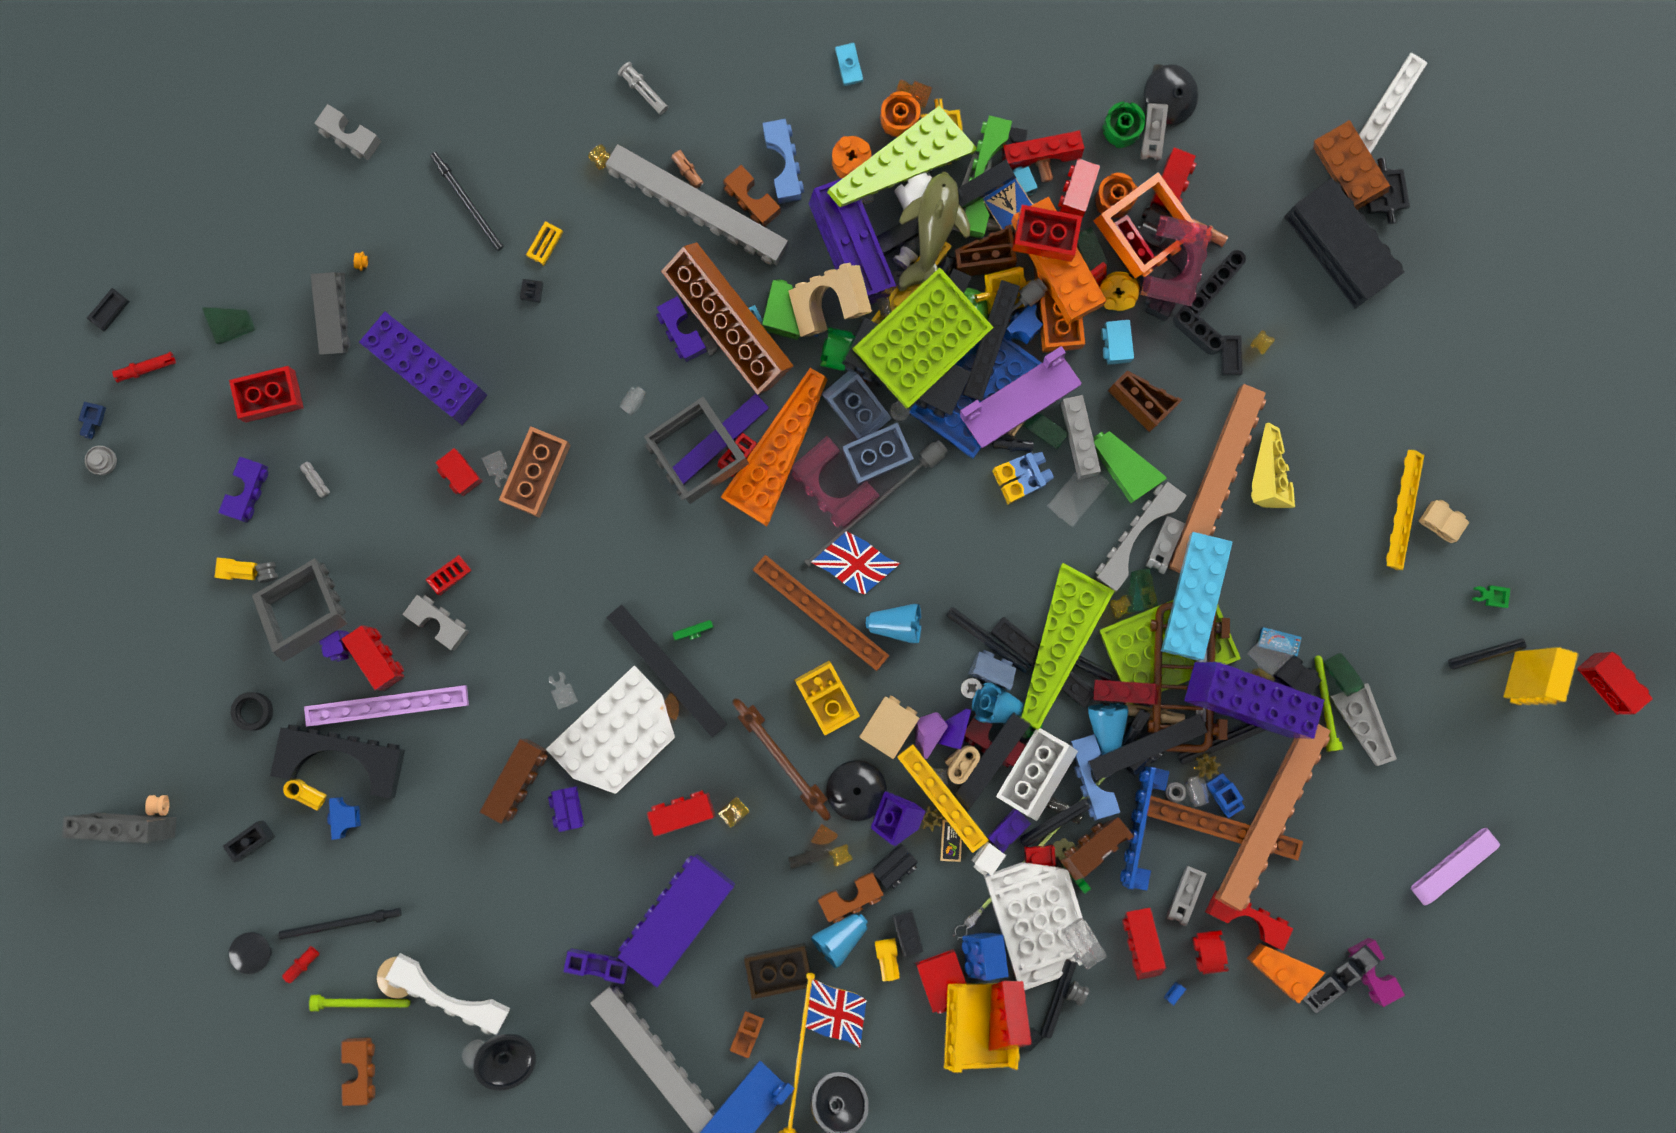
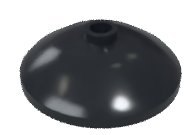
M1178 65L1162 66L1156 69L1147 79L1144 88L1145 105L1147 107V103L1167 104L1166 125L1182 123L1196 109L1198 103L1197 84L1193 76L1183 67Z
M860 760L848 761L838 766L831 774L827 783V798L830 806L839 816L851 821H863L876 815L884 791L887 792L886 782L882 773L874 765ZM859 787L861 793L855 795L853 793L854 788Z
M516 1034L498 1035L485 1042L477 1051L473 1061L474 1074L480 1084L486 1088L508 1090L520 1085L531 1075L536 1063V1054L532 1044L526 1038Z
M834 1072L822 1077L815 1085L811 1094L810 1106L812 1116L816 1124L826 1133H855L862 1127L868 1114V1097L864 1087L854 1076L844 1072ZM833 1102H834L835 1105H836V1108H835V1109L832 1108V1103H833Z

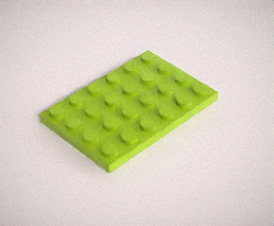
M939 268L852 349L907 409L994 327L945 272Z
M1218 604L1215 612L1216 622H1218L1219 618H1223ZM1159 606L1098 630L1119 681L1154 684L1155 632L1150 631L1151 619L1155 620L1156 611ZM1171 610L1164 613L1163 624H1168ZM1163 628V641L1167 628ZM1216 634L1215 662L1227 665L1240 660L1241 657L1231 634L1229 639H1218V634ZM1162 652V664L1194 665L1196 662L1194 659ZM1162 668V684L1179 685L1189 681L1193 669Z

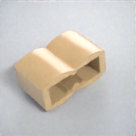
M1443 500L1432 501L1419 520L1423 526L1435 532L1449 543L1457 542L1469 524L1463 513L1452 511L1449 508V504Z

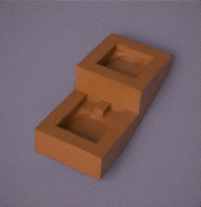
M745 1011L729 1051L749 1059L764 1018Z

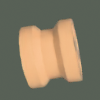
M149 795L145 805L147 815H155L156 813L160 816L167 815L169 811L168 796L161 795L156 797L155 795Z

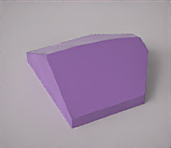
M937 712L919 718L915 725V745L925 759H928L948 727L944 719Z

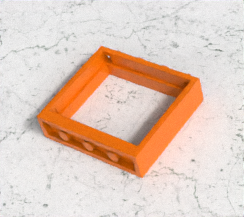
M1159 172L1093 220L1135 279L1142 274L1144 277L1154 271L1152 267L1155 264L1157 266L1163 264L1168 260L1166 258L1168 254L1173 256L1182 249L1180 245L1183 243L1187 245L1196 239L1194 235L1200 231ZM1152 187L1185 234L1144 265L1111 217Z

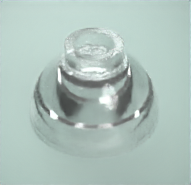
M474 1040L464 1047L462 1059L468 1068L473 1069L475 1055L485 1042Z

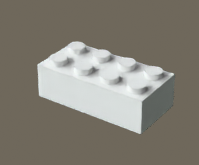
M1041 728L1039 730L1036 729L996 797L1037 821L1078 751Z

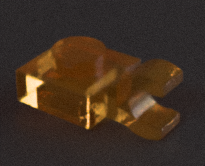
M900 80L896 91L910 93L918 101L919 105L925 108L932 87L916 81L911 86L908 82Z

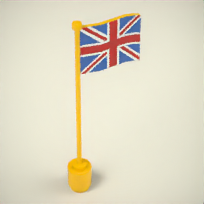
M807 973L806 975L808 983L788 1127L779 1131V1133H797L792 1128L805 1029L808 1028L823 1036L848 1041L859 1048L861 1044L867 1000L853 992L827 986L815 980V974Z

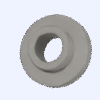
M1173 782L1166 788V797L1172 802H1181L1186 796V789L1181 783ZM1175 788L1179 791L1177 796H1174L1172 794V791Z

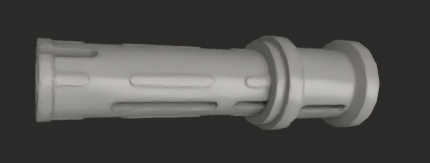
M631 62L625 63L619 69L618 75L620 77L623 76L629 83V87L636 89L659 115H662L668 109V105L644 81V76L632 67ZM646 91L656 100V102H654L650 98Z

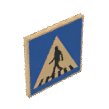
M1016 178L983 197L985 205L1001 230L1010 224L1012 226V217L1020 211L1022 205H1033Z

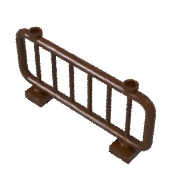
M1173 602L1160 605L1156 611L1155 620L1151 619L1150 631L1155 632L1154 684L1159 685L1158 705H1153V720H1148L1147 725L1148 732L1152 733L1171 726L1161 725V709L1203 710L1199 706L1161 704V688H1188V685L1162 684V668L1193 669L1194 665L1162 664L1163 628H1167L1168 625L1163 624V616L1166 611L1172 609ZM1216 615L1214 616L1206 649L1207 662H1215L1216 634H1218V639L1230 638V618H1219L1218 622H1216ZM1206 709L1205 727L1208 733H1205V741L1200 745L1180 744L1166 751L1205 752L1212 745L1213 735H1216L1215 739L1227 740L1228 719H1216V723H1214V711Z
M733 699L732 703L740 713L738 719L749 733L754 731L803 793L800 795V798L811 812L816 810L823 820L828 821L831 815L823 804L828 800L816 784L810 787L762 727L761 724L765 719L756 707L752 705L747 708L741 699Z

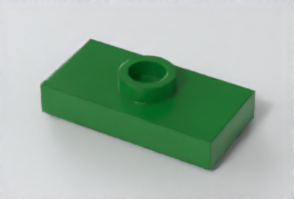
M708 620L673 632L675 641L687 637L693 640L701 637L702 632L714 629L712 621Z

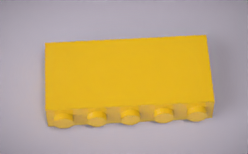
M1559 647L1516 651L1503 697L1510 699V703L1520 706L1522 704L1548 705V703L1556 705L1557 702H1565L1578 653Z

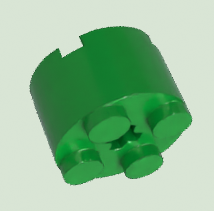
M1116 103L1110 108L1103 122L1102 131L1106 140L1117 148L1128 147L1134 144L1144 129L1145 114L1135 103Z
M828 327L826 332L828 333V338L824 339L821 360L823 361L820 363V366L844 371L845 365L841 364L854 335L850 331Z

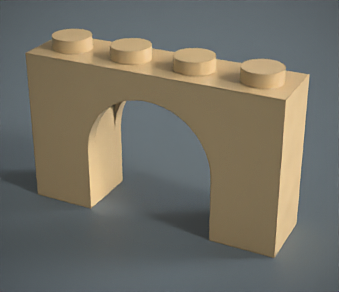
M842 264L838 270L825 271L824 276L811 277L810 282L798 283L795 285L796 288L788 291L800 337L814 336L828 330L822 311V297L829 287L834 289L839 297L844 319L859 318L872 312L860 265Z

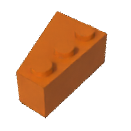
M1261 943L1247 957L1254 966L1297 1003L1302 1001L1326 973Z

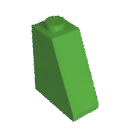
M773 280L769 288L761 325L767 332L798 340L800 333L788 292L793 287L784 280Z

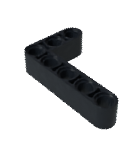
M1234 250L1225 258L1173 319L1174 325L1209 355L1217 354L1224 347L1225 340L1199 314L1245 264L1246 256L1241 250ZM1232 257L1239 261L1238 265L1232 263ZM1218 272L1225 273L1226 279L1220 278ZM1206 286L1212 287L1214 292L1208 293ZM1193 300L1199 301L1201 308H1196L1193 305ZM1180 315L1187 316L1188 322H1183L1180 319ZM1195 328L1202 329L1203 335L1196 334ZM1210 340L1216 341L1218 348L1211 347Z

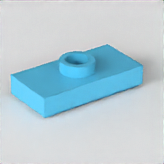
M851 43L835 47L844 86L863 82L855 44Z

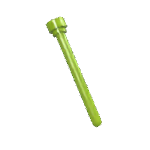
M1317 655L1314 661L1316 671L1319 673L1318 677L1322 680L1319 683L1321 699H1324L1323 711L1326 727L1330 730L1328 736L1330 740L1326 745V751L1343 750L1342 741L1340 742L1336 736L1323 659Z
M311 995L309 1009L310 1011H320L324 1007H409L411 1002L409 999H325L321 995Z

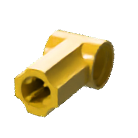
M217 558L214 578L255 580L258 574L255 570L257 563Z
M300 779L287 782L283 788L286 797L295 799L317 811L322 807L327 797V794L307 785ZM293 784H297L299 787L297 794H294L291 790Z
M895 938L875 941L882 981L899 979Z

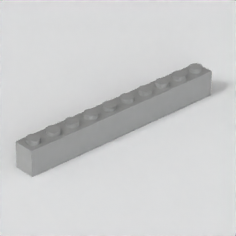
M618 144L606 162L608 173L617 179L619 177L623 178L629 186L633 188L637 186L648 197L652 198L654 196L660 199L659 202L664 206L676 208V212L684 217L690 216L696 224L700 226L706 225L715 235L720 236L722 234L727 237V241L731 244L743 246L747 253L759 255L761 260L769 265L773 263L777 266L788 247L787 239Z
M611 984L595 997L590 1004L693 1133H699L714 1116V1106L708 1099L704 1100L700 1095V1088L695 1083L691 1084L687 1079L688 1074L685 1069L675 1064L674 1061L676 1059L669 1050L665 1051L661 1046L663 1043L656 1034H651L648 1030L650 1028L648 1023L643 1018L639 1019L635 1014L637 1010L633 1004L627 1003L623 999L624 994L621 989Z

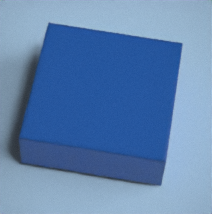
M1175 982L1164 998L1172 1005H1175L1186 989L1178 982Z

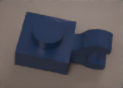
M88 402L83 403L78 421L83 422L80 430L81 436L88 439L94 438V427H101L106 407Z

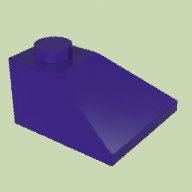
M963 709L944 720L948 727L937 744L961 750L971 712L970 709Z
M884 791L871 829L890 844L896 846L919 829L925 810L914 802Z

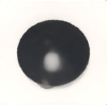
M255 932L239 935L232 942L229 950L231 964L236 970L245 974H253L262 970L272 955V950L267 940Z

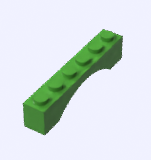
M990 115L987 122L983 121L980 133H983L984 136L983 140L978 141L976 152H979L978 159L974 158L971 170L975 171L973 178H969V181L981 175L990 159L1003 148V145H1006L1012 121ZM982 198L965 209L970 223V236L981 239L984 237L989 213Z

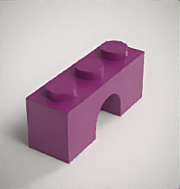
M1367 938L1348 949L1350 954L1353 955L1364 945H1367L1380 961L1385 959L1376 940ZM1375 967L1361 978L1363 984L1367 985L1370 989L1369 996L1375 1004L1377 1003L1385 1007L1405 996L1396 977L1387 974L1382 978H1377Z

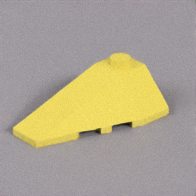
M1271 423L1265 424L1252 481L1251 497L1253 503L1263 508H1294V488L1292 482H1288L1286 471H1289L1288 464H1285L1282 457L1285 450L1280 429Z

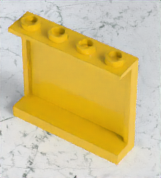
M996 983L948 984L944 1069L954 1073L962 1072V1069L1010 1067L1018 1070V1062L1020 1060L1019 1048L989 1051L991 987Z

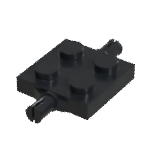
M1386 158L1377 159L1378 167L1388 181L1390 188L1388 193L1367 205L1369 214L1386 213L1387 221L1390 225L1396 223L1394 212L1408 209L1410 204L1404 169H1387Z

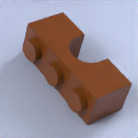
M740 165L724 179V190L730 197L734 196L738 200L737 204L743 211L747 210L751 214V220L766 227L781 214V209L768 193L760 199H752L748 196V191L755 185L754 178Z
M873 872L854 880L858 893L852 900L842 899L836 889L818 898V902L828 922L833 921L837 923L845 918V914L849 912L855 914L863 909V905L867 903L873 905L881 901L880 897L883 896V892Z
M348 1038L341 1042L342 1063L355 1065L358 1069V1078L356 1080H347L342 1084V1106L367 1105L375 1097V1086L372 1085V1077L375 1075V1065L372 1064L375 1045L372 1043V1038Z

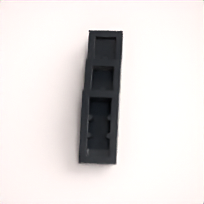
M1364 945L1316 984L1303 1000L1317 1014L1344 994L1365 973L1379 964L1380 959L1367 945Z

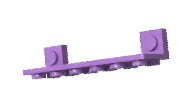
M1062 346L1046 355L1043 363L982 402L979 403L976 400L960 411L961 419L981 448L986 447L1081 386V381L1064 358L1066 352Z

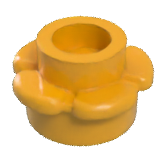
M364 252L355 253L354 269L363 271L368 266V256H365Z

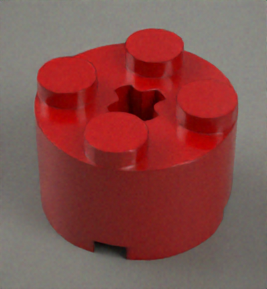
M1221 930L1196 933V936L1192 937L1193 947L1199 953V957H1196L1197 969L1199 972H1203V975L1228 971V967L1224 966V964H1228L1224 940L1221 941V937L1219 938V935H1222Z

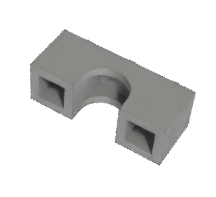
M327 104L314 123L319 128L318 132L327 139L329 137L335 139L334 142L341 148L345 149V147H348L357 158L361 159L363 157L369 161L380 145L381 140L376 134L362 125L351 134L344 133L345 126L349 120L343 113Z
M417 595L402 615L419 627H424L430 619H437L440 623V631L435 639L448 649L455 651L469 633L465 629L467 625L459 619L454 621L449 617L451 613L443 607L439 609L433 605L434 601L428 596L424 595L422 597Z

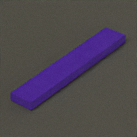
M755 393L722 424L732 439L735 440L768 411L769 407ZM715 429L672 468L682 483L686 484L723 451L727 445Z

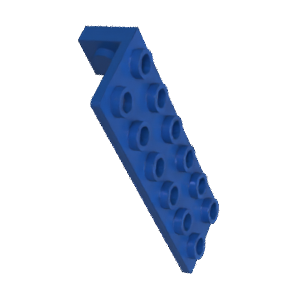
M1146 766L1139 773L1141 786L1140 790L1137 789L1135 801H1137V807L1133 809L1131 821H1134L1133 829L1129 830L1134 837L1128 840L1130 841L1129 850L1126 849L1124 854L1126 866L1125 870L1122 869L1120 875L1122 885L1128 889L1133 890V888L1146 891L1148 889L1151 870L1137 867L1152 788L1166 791L1169 771Z
M759 1061L699 1133H754L775 1106L782 1105L795 1088L789 1083L781 1081L767 1066Z

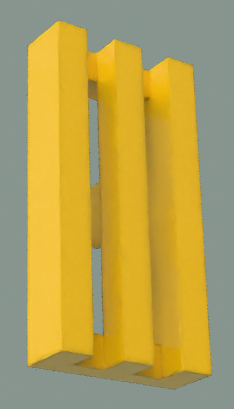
M545 221L526 256L545 265L562 236L563 230ZM548 228H550V231H549V233L547 234L546 238L544 239V241H543L541 247L539 248L537 254L534 255L533 253L535 252V250H536L537 246L539 245L541 239L543 238L545 232L547 231ZM554 232H556L555 236L553 237L551 243L549 244V246H548L546 252L544 253V255H543V257H542V259H541L540 257H541L543 251L545 250V248H546L547 244L549 243L551 237L553 236Z

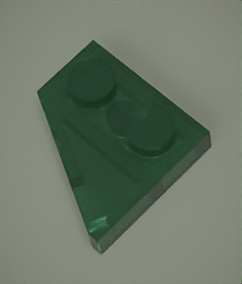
M202 308L214 340L218 345L255 330L249 312L246 310Z
M1150 568L1131 572L1129 596H1132V604L1127 607V612L1131 613L1157 607V596Z

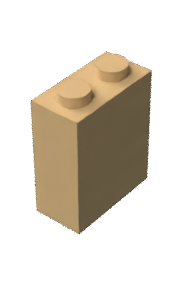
M890 695L889 698L886 696L883 698L859 738L894 759L919 720V717L916 716L918 712L909 706L906 709L899 705L901 701Z

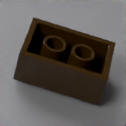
M805 943L745 955L744 961L752 999L807 988L808 979L806 975L811 972Z

